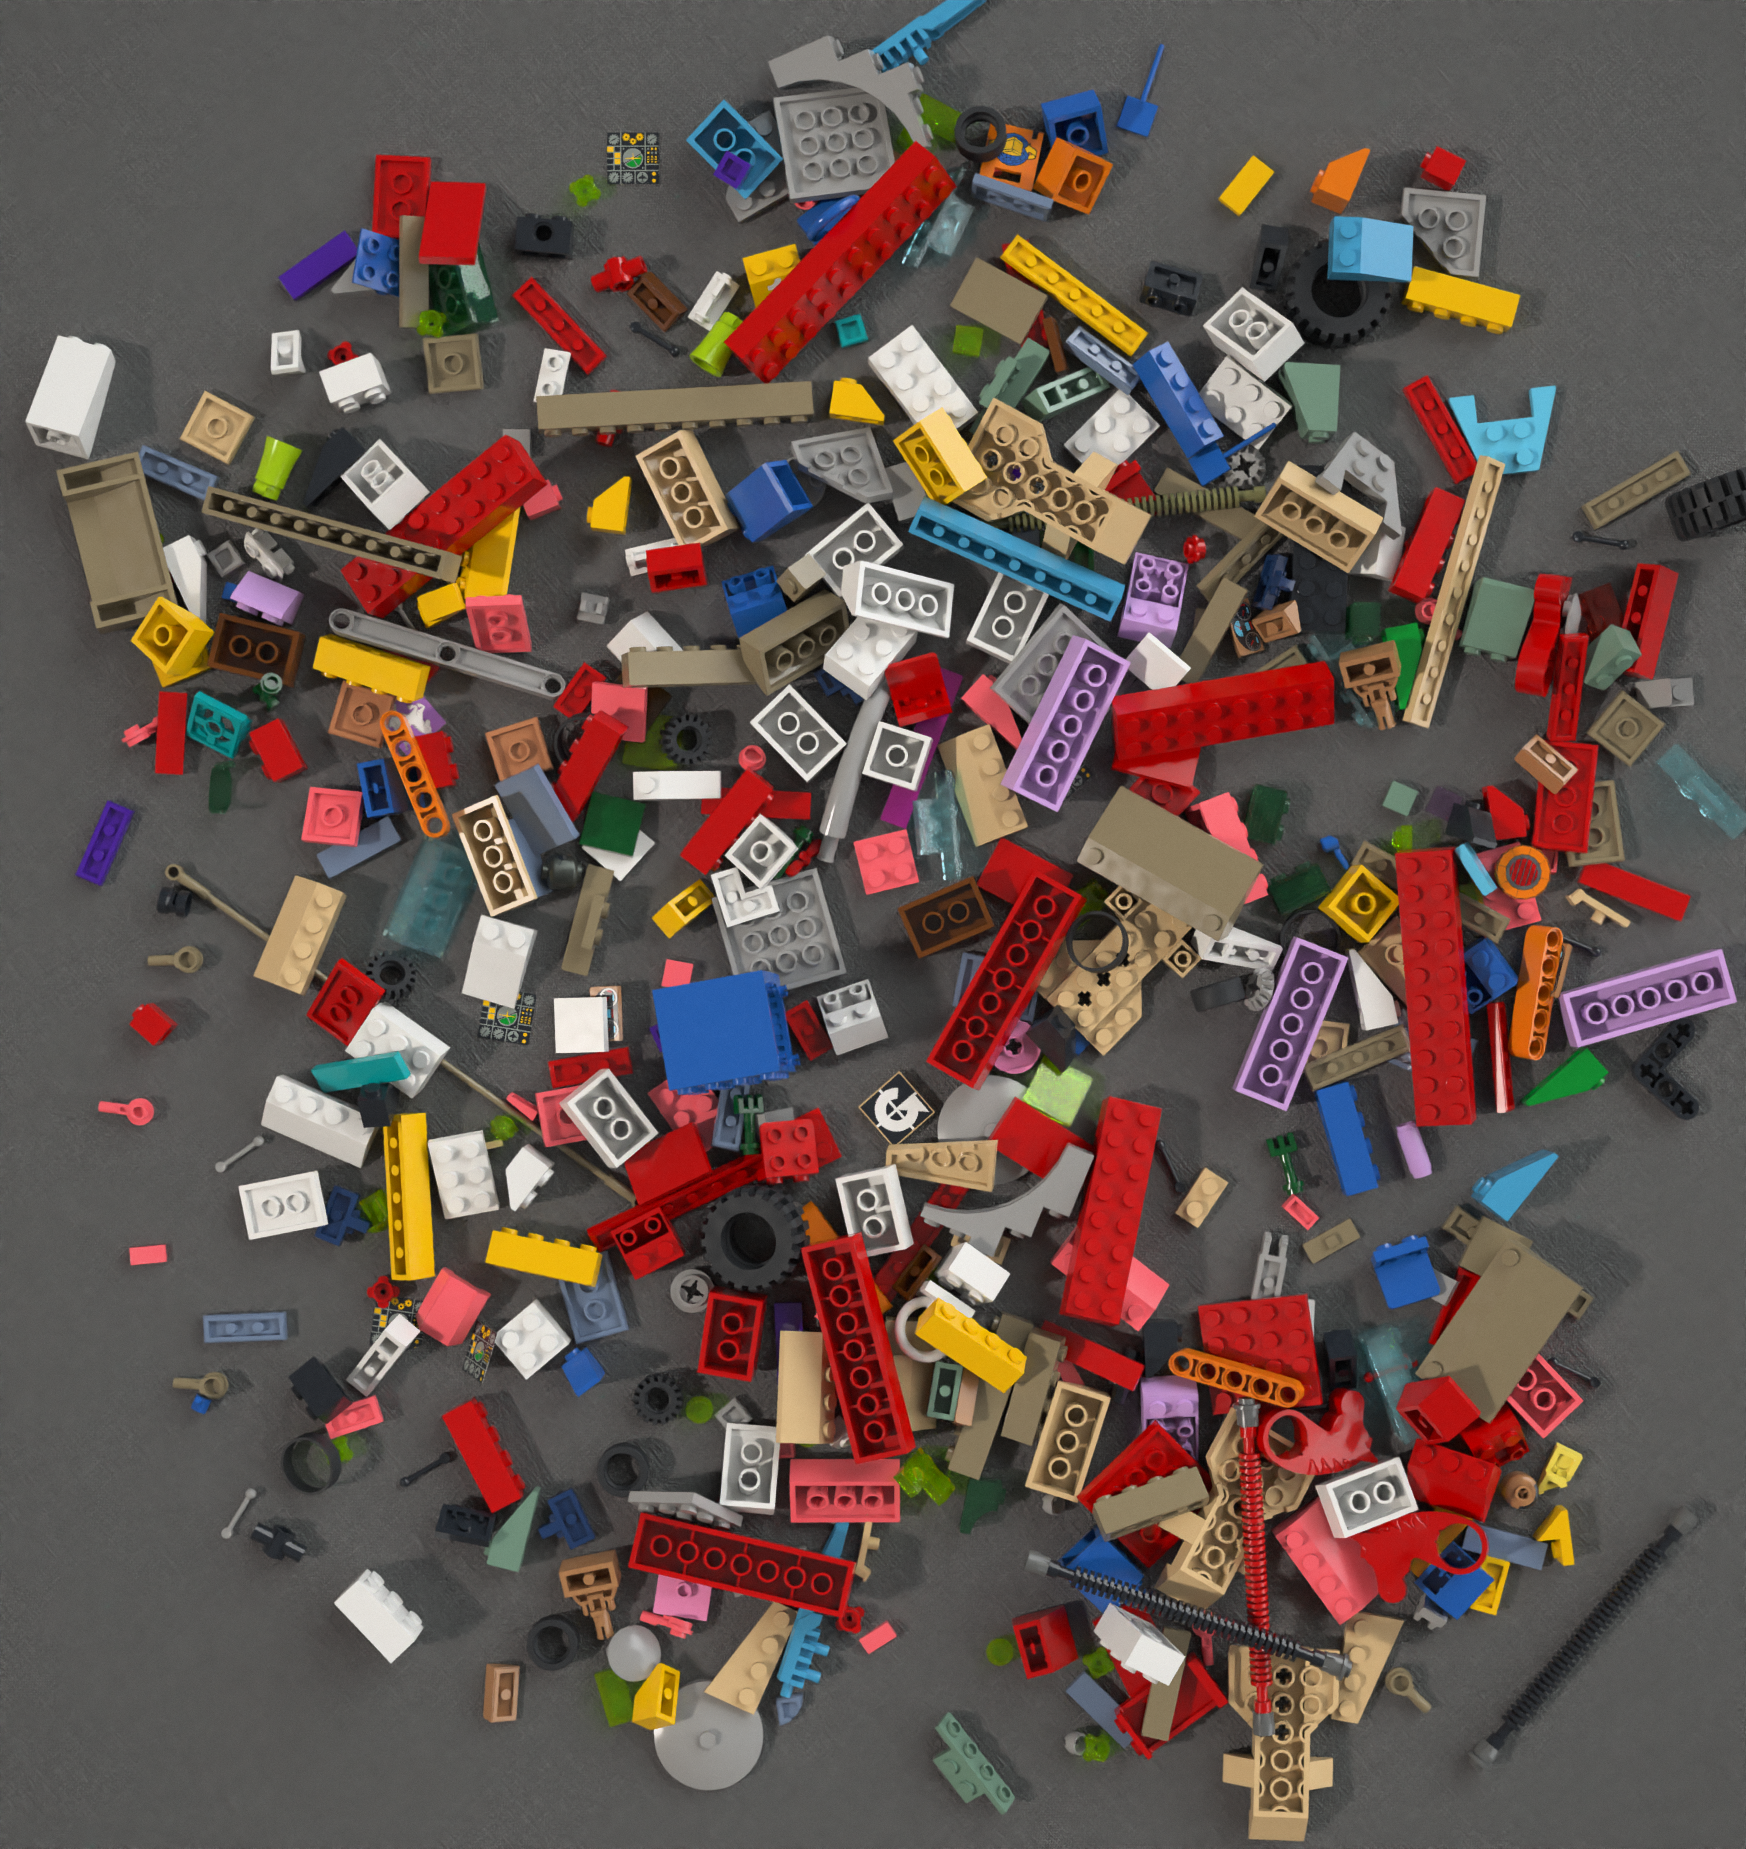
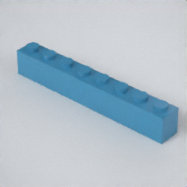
M925 496L908 531L1108 621H1111L1122 599L1125 585Z

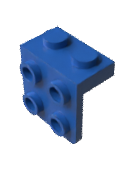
M1417 1235L1404 1238L1401 1244L1392 1246L1391 1243L1383 1244L1376 1247V1251L1372 1253L1371 1262L1389 1309H1397L1439 1295L1440 1287L1427 1254L1429 1245L1426 1236L1418 1238Z

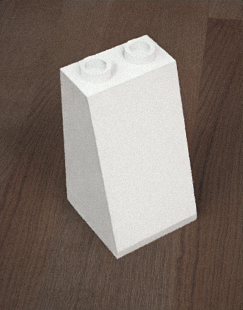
M58 335L25 421L37 446L89 459L115 366L114 356L111 349L100 343H95L94 345L85 343L74 336H68L67 338Z

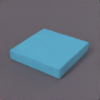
M1468 841L1455 849V853L1482 895L1486 896L1498 888Z

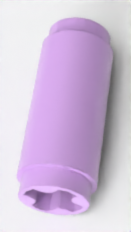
M1415 1121L1405 1122L1396 1126L1403 1153L1414 1179L1431 1174L1432 1166Z

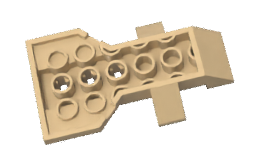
M996 398L992 399L968 445L969 450L981 465L987 478L952 501L987 522H994L1026 511L1047 523L1042 549L1068 559L1075 544L1079 541L1122 564H1126L1152 516L1104 490L1118 464L1093 452L1073 473L1052 460L1042 423ZM997 454L998 463L991 468L992 462L989 459L991 456L996 457ZM1020 467L1021 477L1016 478L1014 481L1015 475L1012 474V471L1014 469L1019 470ZM1043 480L1045 488L1037 493L1038 488L1035 484L1037 481L1042 483Z
M1118 886L1104 903L1119 918L1127 931L1129 947L1126 960L1128 963L1125 966L1121 964L1107 972L1109 974L1107 977L1109 983L1107 985L1102 983L1099 986L1097 984L1099 980L1097 977L1098 973L1088 972L1076 965L1068 954L1066 940H1064L1036 989L1053 1007L1058 1005L1074 1022L1075 1029L1103 1056L1142 1017L1141 980L1160 960L1181 978L1201 960V957L1181 939L1192 928L1190 925L1146 900L1140 899L1137 895L1121 886ZM1117 924L1102 940H1073V951L1077 960L1089 968H1100L1110 964L1115 960L1117 953L1120 952L1122 947V933ZM1081 991L1084 994L1087 991L1090 993L1088 997L1090 1000L1089 1004L1083 1003L1081 1006L1078 1004L1080 1000L1078 994Z
M1232 1407L1206 1454L1213 1485L1208 1494V1504L1201 1508L1198 1515L1187 1512L1162 1521L1158 1525L1184 1540L1172 1565L1166 1564L1154 1588L1171 1598L1177 1599V1601H1184V1605L1186 1602L1190 1603V1608L1192 1605H1196L1197 1611L1199 1607L1204 1608V1610L1225 1594L1236 1571L1244 1576L1246 1573L1244 1570L1246 1565L1244 1564L1245 1551L1243 1549L1244 1536L1242 1532L1244 1530L1242 1528L1244 1523L1242 1522V1516L1244 1515L1241 1513V1510L1244 1508L1241 1507V1502H1243L1241 1501V1495L1243 1494L1240 1493V1488L1242 1487L1240 1486L1241 1479L1239 1475L1241 1474L1239 1472V1467L1241 1466L1239 1465V1460L1241 1458L1238 1456L1239 1452L1244 1451L1243 1438L1240 1437V1426L1237 1425L1236 1409ZM1272 1430L1269 1431L1268 1442L1274 1455L1290 1451L1294 1443ZM1266 1460L1261 1461L1259 1466H1261L1262 1471L1259 1473L1262 1474V1478L1259 1480H1262V1486L1260 1487L1263 1489L1261 1494L1263 1495L1262 1509L1264 1510V1520L1273 1518V1515L1296 1510L1315 1475L1291 1472L1272 1465ZM1235 1503L1239 1504L1237 1510L1233 1508Z
M1229 1645L1227 1699L1228 1703L1252 1728V1756L1251 1754L1223 1753L1222 1781L1251 1787L1249 1839L1304 1841L1308 1823L1309 1790L1331 1787L1333 1782V1758L1310 1757V1734L1318 1727L1321 1721L1338 1708L1339 1681L1336 1680L1335 1676L1311 1666L1308 1661L1296 1657V1660L1291 1662L1289 1658L1285 1660L1282 1659V1656L1280 1658L1276 1657L1274 1653V1655L1270 1656L1273 1684L1267 1686L1268 1699L1271 1700V1711L1274 1712L1275 1729H1278L1279 1725L1283 1724L1285 1729L1288 1728V1732H1284L1280 1738L1277 1733L1272 1736H1256L1253 1734L1252 1711L1255 1709L1254 1700L1257 1699L1256 1687L1250 1683L1252 1679L1250 1678V1650L1248 1646ZM1300 1646L1311 1651L1317 1649L1323 1652L1340 1654L1338 1649H1318ZM1285 1668V1671L1289 1672V1677H1284V1681L1280 1682V1679L1276 1677V1673ZM1284 1696V1699L1289 1702L1280 1710L1279 1706L1275 1705V1702Z

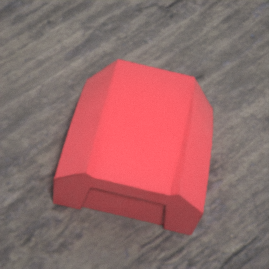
M444 1267L441 1269L416 1314L419 1330L446 1346L462 1344L492 1294L477 1288L454 1274L452 1270Z

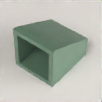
M1285 362L1278 372V380L1286 400L1293 404L1290 411L1301 439H1309L1308 443L1325 444V440H1330L1337 432L1340 365Z
M1485 577L1474 582L1461 629L1462 635L1459 638L1457 647L1464 648L1465 654L1480 656L1481 653L1491 655V660L1507 663V659L1516 658L1535 601L1534 589Z

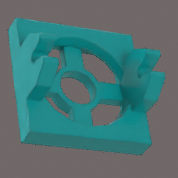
M199 691L194 696L185 735L234 759L238 754L241 742L251 729L249 726L253 720L245 714ZM207 709L214 712L213 717L206 718L203 715ZM222 716L232 722L235 732L225 727L221 721ZM209 722L217 724L220 732H214L209 727ZM224 736L230 740L222 741L217 738Z

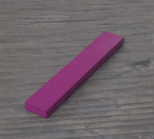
M941 668L952 708L963 676ZM949 714L916 723L913 732L933 739L917 792L893 785L880 820L903 829L907 828Z

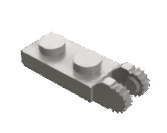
M1271 1232L1264 1233L1261 1253L1259 1252L1250 1299L1280 1296L1287 1262L1285 1257L1288 1245L1287 1235H1281L1278 1243V1256L1269 1254L1272 1242Z

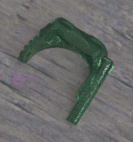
M234 761L217 762L214 768L211 769L208 808L212 814H226L230 807L232 775L229 769L235 768Z

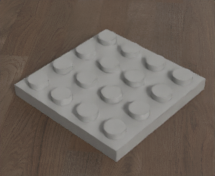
M857 87L773 98L790 204L847 197L850 195H863L895 163L885 104L866 91Z
M1063 604L1058 605L990 687L1028 724H1030L1073 635L1087 639L1114 653ZM1127 670L1115 696L1123 695L1137 678L1130 670Z
M817 868L800 872L793 877L786 876L770 881L767 886L772 885L780 911L731 927L726 925L718 897L711 898L733 975L760 970L778 974L780 985H786L789 990L847 973ZM757 885L745 888V893L760 888Z

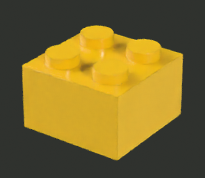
M1354 865L1347 870L1318 908L1332 918L1338 926L1358 943L1369 942L1397 908L1399 899L1393 891L1363 865Z

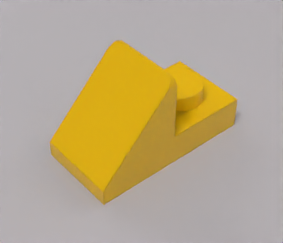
M452 583L417 597L418 602L416 604L426 628L434 627L466 609L457 583Z
M1556 1505L1535 1531L1533 1537L1537 1541L1555 1539V1542H1551L1553 1557L1557 1558L1563 1566L1575 1565L1568 1511L1562 1505Z

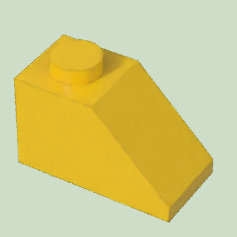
M841 378L840 381H834L829 412L830 418L884 426V414L861 384H857V380Z
M624 476L594 499L593 507H588L587 523H591L590 527L593 531L625 535L632 487L630 477Z
M699 879L669 901L652 919L670 939L712 905L711 898L715 896Z
M663 1663L656 1665L635 1695L633 1723L649 1730L675 1725L680 1671Z

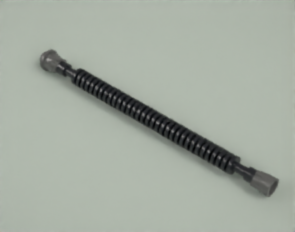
M1683 1505L1668 1521L1670 1524L1663 1531L1665 1533L1655 1546L1651 1543L1647 1545L1652 1550L1649 1551L1645 1548L1643 1551L1647 1556L1645 1557L1643 1554H1640L1639 1557L1642 1561L1640 1562L1637 1559L1634 1561L1638 1566L1630 1565L1633 1572L1625 1571L1629 1577L1626 1578L1624 1575L1620 1577L1624 1583L1622 1584L1618 1580L1616 1584L1619 1588L1617 1589L1614 1585L1611 1588L1615 1593L1607 1592V1595L1611 1598L1609 1600L1605 1596L1602 1598L1606 1604L1603 1605L1601 1602L1597 1604L1601 1607V1610L1595 1607L1593 1611L1597 1613L1596 1615L1590 1612L1588 1616L1592 1620L1590 1621L1587 1618L1584 1620L1588 1625L1585 1626L1581 1623L1579 1627L1583 1631L1575 1630L1578 1637L1572 1634L1570 1637L1574 1641L1571 1642L1567 1639L1566 1643L1569 1647L1567 1648L1565 1645L1561 1647L1565 1652L1562 1653L1558 1650L1556 1653L1560 1658L1558 1659L1555 1655L1552 1657L1555 1664L1549 1661L1547 1664L1551 1668L1548 1669L1544 1666L1543 1670L1546 1674H1543L1541 1671L1538 1674L1542 1679L1540 1680L1535 1677L1533 1680L1537 1685L1532 1682L1529 1684L1532 1691L1526 1688L1524 1691L1528 1695L1526 1696L1523 1693L1520 1695L1523 1701L1518 1698L1515 1701L1519 1706L1517 1707L1515 1704L1510 1706L1514 1712L1510 1709L1506 1711L1509 1718L1506 1715L1501 1717L1505 1722L1496 1733L1492 1732L1487 1739L1483 1738L1473 1751H1468L1471 1757L1468 1761L1480 1772L1483 1769L1488 1772L1491 1770L1490 1765L1501 1754L1499 1750L1505 1745L1504 1740L1513 1730L1519 1733L1521 1729L1517 1725L1525 1726L1522 1719L1527 1722L1530 1720L1526 1714L1528 1713L1531 1716L1535 1714L1531 1708L1537 1711L1539 1707L1536 1703L1541 1706L1544 1703L1540 1698L1542 1697L1545 1700L1548 1698L1545 1692L1550 1695L1553 1693L1549 1687L1551 1686L1554 1689L1558 1687L1554 1681L1559 1684L1562 1682L1559 1675L1565 1679L1567 1675L1563 1671L1565 1670L1568 1673L1571 1671L1568 1665L1573 1668L1576 1666L1572 1660L1574 1659L1579 1662L1581 1659L1577 1654L1582 1657L1585 1655L1581 1651L1582 1648L1588 1651L1590 1648L1586 1644L1588 1643L1591 1646L1594 1644L1590 1639L1593 1638L1596 1641L1599 1639L1595 1633L1603 1634L1599 1628L1602 1627L1605 1630L1608 1628L1604 1624L1605 1621L1611 1624L1612 1621L1609 1617L1611 1616L1613 1619L1617 1617L1613 1612L1616 1611L1618 1614L1622 1612L1618 1606L1626 1607L1622 1601L1625 1600L1627 1603L1631 1601L1627 1597L1628 1594L1633 1598L1635 1594L1632 1590L1634 1589L1637 1593L1640 1590L1636 1585L1639 1584L1641 1587L1645 1585L1640 1580L1642 1578L1646 1582L1649 1580L1645 1574L1648 1573L1650 1576L1654 1574L1650 1569L1651 1567L1655 1571L1658 1569L1654 1565L1656 1562L1660 1566L1663 1562L1659 1558L1667 1559V1556L1663 1553L1673 1542L1676 1543L1682 1535L1686 1536L1696 1525L1699 1519Z
M1031 1549L1028 1551L1023 1567L1025 1572L1049 1576L1055 1579L1058 1576L1070 1580V1586L1073 1588L1078 1583L1077 1589L1082 1590L1083 1586H1085L1084 1592L1088 1593L1090 1588H1092L1091 1594L1096 1595L1097 1590H1099V1597H1103L1105 1592V1599L1109 1600L1112 1595L1111 1601L1116 1602L1119 1597L1118 1603L1123 1604L1126 1599V1606H1130L1132 1602V1608L1136 1609L1139 1604L1140 1611H1144L1146 1606V1613L1150 1614L1152 1611V1615L1155 1616L1159 1613L1161 1618H1164L1166 1615L1167 1620H1171L1173 1617V1622L1176 1623L1180 1619V1624L1185 1625L1187 1621L1186 1626L1188 1627L1193 1625V1628L1196 1630L1200 1627L1202 1632H1205L1207 1629L1208 1634H1212L1214 1631V1636L1217 1637L1221 1633V1638L1226 1639V1637L1229 1641L1234 1639V1642L1238 1644L1241 1641V1645L1244 1646L1248 1643L1249 1648H1253L1255 1645V1650L1258 1651L1262 1647V1652L1267 1653L1268 1651L1270 1655L1275 1653L1276 1657L1280 1658L1282 1656V1659L1285 1660L1289 1658L1291 1662H1294L1296 1657L1310 1662L1311 1666L1335 1676L1338 1681H1342L1343 1677L1348 1678L1350 1675L1352 1661L1349 1660L1347 1653L1341 1655L1317 1649L1311 1651L1300 1647V1641L1295 1640L1293 1642L1291 1637H1288L1286 1640L1285 1635L1280 1637L1279 1633L1275 1632L1273 1634L1270 1630L1266 1632L1264 1628L1259 1630L1258 1626H1254L1252 1629V1624L1249 1623L1245 1627V1622L1240 1621L1238 1625L1239 1621L1237 1619L1232 1621V1618L1229 1616L1225 1619L1223 1614H1220L1218 1617L1217 1612H1213L1211 1615V1610L1208 1609L1204 1613V1608L1199 1607L1197 1611L1196 1605H1192L1190 1609V1603L1186 1602L1184 1605V1601L1181 1600L1177 1603L1175 1598H1172L1170 1601V1596L1167 1595L1163 1599V1594L1158 1593L1156 1598L1155 1591H1151L1149 1596V1589L1145 1588L1143 1591V1587L1138 1586L1135 1591L1136 1585L1131 1584L1129 1588V1583L1124 1582L1122 1586V1580L1119 1579L1115 1584L1114 1577H1111L1108 1582V1575H1104L1101 1579L1102 1573L1097 1572L1094 1577L1095 1571L1090 1570L1087 1575V1568H1083L1081 1573V1566L1077 1565L1075 1570L1061 1566V1562L1052 1560L1040 1552Z

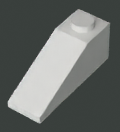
M188 535L163 547L168 568L189 612L198 616L206 624L207 562L204 555L207 552L200 539L196 541L195 538Z
M721 771L633 772L634 800L721 799Z
M1232 927L1228 937L1220 941H1216L1196 929L1190 941L1203 960L1255 969L1263 967L1273 971L1283 950L1280 945Z
M1346 949L1345 954L1348 957L1347 963L1362 1030L1398 1024L1397 1017L1401 1016L1398 1001L1393 1000V996L1356 950Z
M399 1314L382 1332L346 1381L368 1397L419 1334L420 1330Z

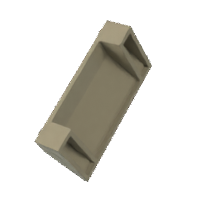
M133 452L56 470L63 498L69 508L92 599L90 605L96 629L100 634L119 631L141 624L158 597H163L178 605L139 453Z
M1124 786L1119 787L1089 835L1077 859V862L1216 941L1228 937L1264 866L1259 861Z
M1507 1239L1415 1374L1423 1380L1450 1376L1481 1411L1479 1417L1491 1423L1584 1288L1519 1241Z

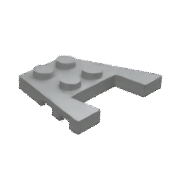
M1354 431L1346 437L1334 453L1333 459L1326 464L1325 470L1317 476L1315 482L1332 495H1335L1341 491L1343 479L1348 481L1380 506L1378 515L1383 517V520L1378 529L1392 540H1395L1401 536L1402 531L1394 461Z

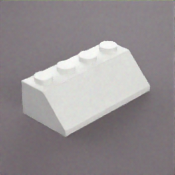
M862 560L843 567L841 594L853 616L942 638H949L954 584Z
M285 1075L276 1077L266 1100L261 1122L262 1126L359 1168H362L379 1127H363L359 1107Z

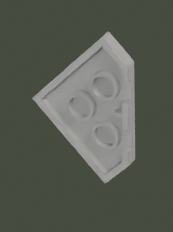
M770 110L748 122L782 157L777 123ZM783 160L746 200L729 185L726 201L739 224L789 196Z
M1404 188L1400 218L1406 225L1413 226V234L1447 275L1468 279H1477L1479 277L1486 195Z
M870 427L791 441V450L798 470L866 504L892 499L893 490Z
M630 1491L628 1502L638 1506L637 1510L643 1513L653 1514L657 1512L675 1516V1519L683 1522H691L693 1520L712 1524L714 1528L720 1530H729L730 1527H741L742 1515L694 1492Z

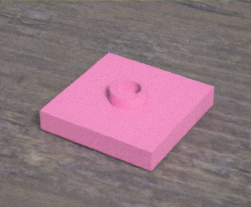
M658 1575L653 1613L707 1621L712 1587Z

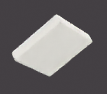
M607 997L554 998L556 1053L609 1051Z

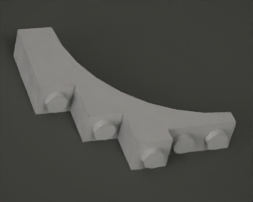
M828 35L768 61L777 87L785 90L804 83L828 81L845 83L866 91L878 98L895 113L908 130L913 143L917 141L926 149L932 148L930 142L933 139L932 131L928 124L923 123L920 114L924 113L919 98H914L913 96L923 91L920 83H923L924 79L918 66L914 67L913 64L907 62L881 73V70L884 69L883 62L879 54H874V51L870 49L842 60L841 56H844V52L839 40H834V37Z
M1067 1143L1059 1160L1049 1173L1028 1192L1009 1202L990 1208L973 1210L943 1208L925 1202L920 1216L924 1217V1222L931 1226L939 1228L941 1224L949 1227V1232L958 1237L970 1236L968 1244L983 1255L993 1257L1005 1227L1010 1228L1008 1231L1010 1234L1019 1238H1024L1025 1235L1031 1237L1043 1207L1048 1208L1046 1212L1058 1218H1062L1063 1215L1070 1216L1094 1154L1071 1143Z

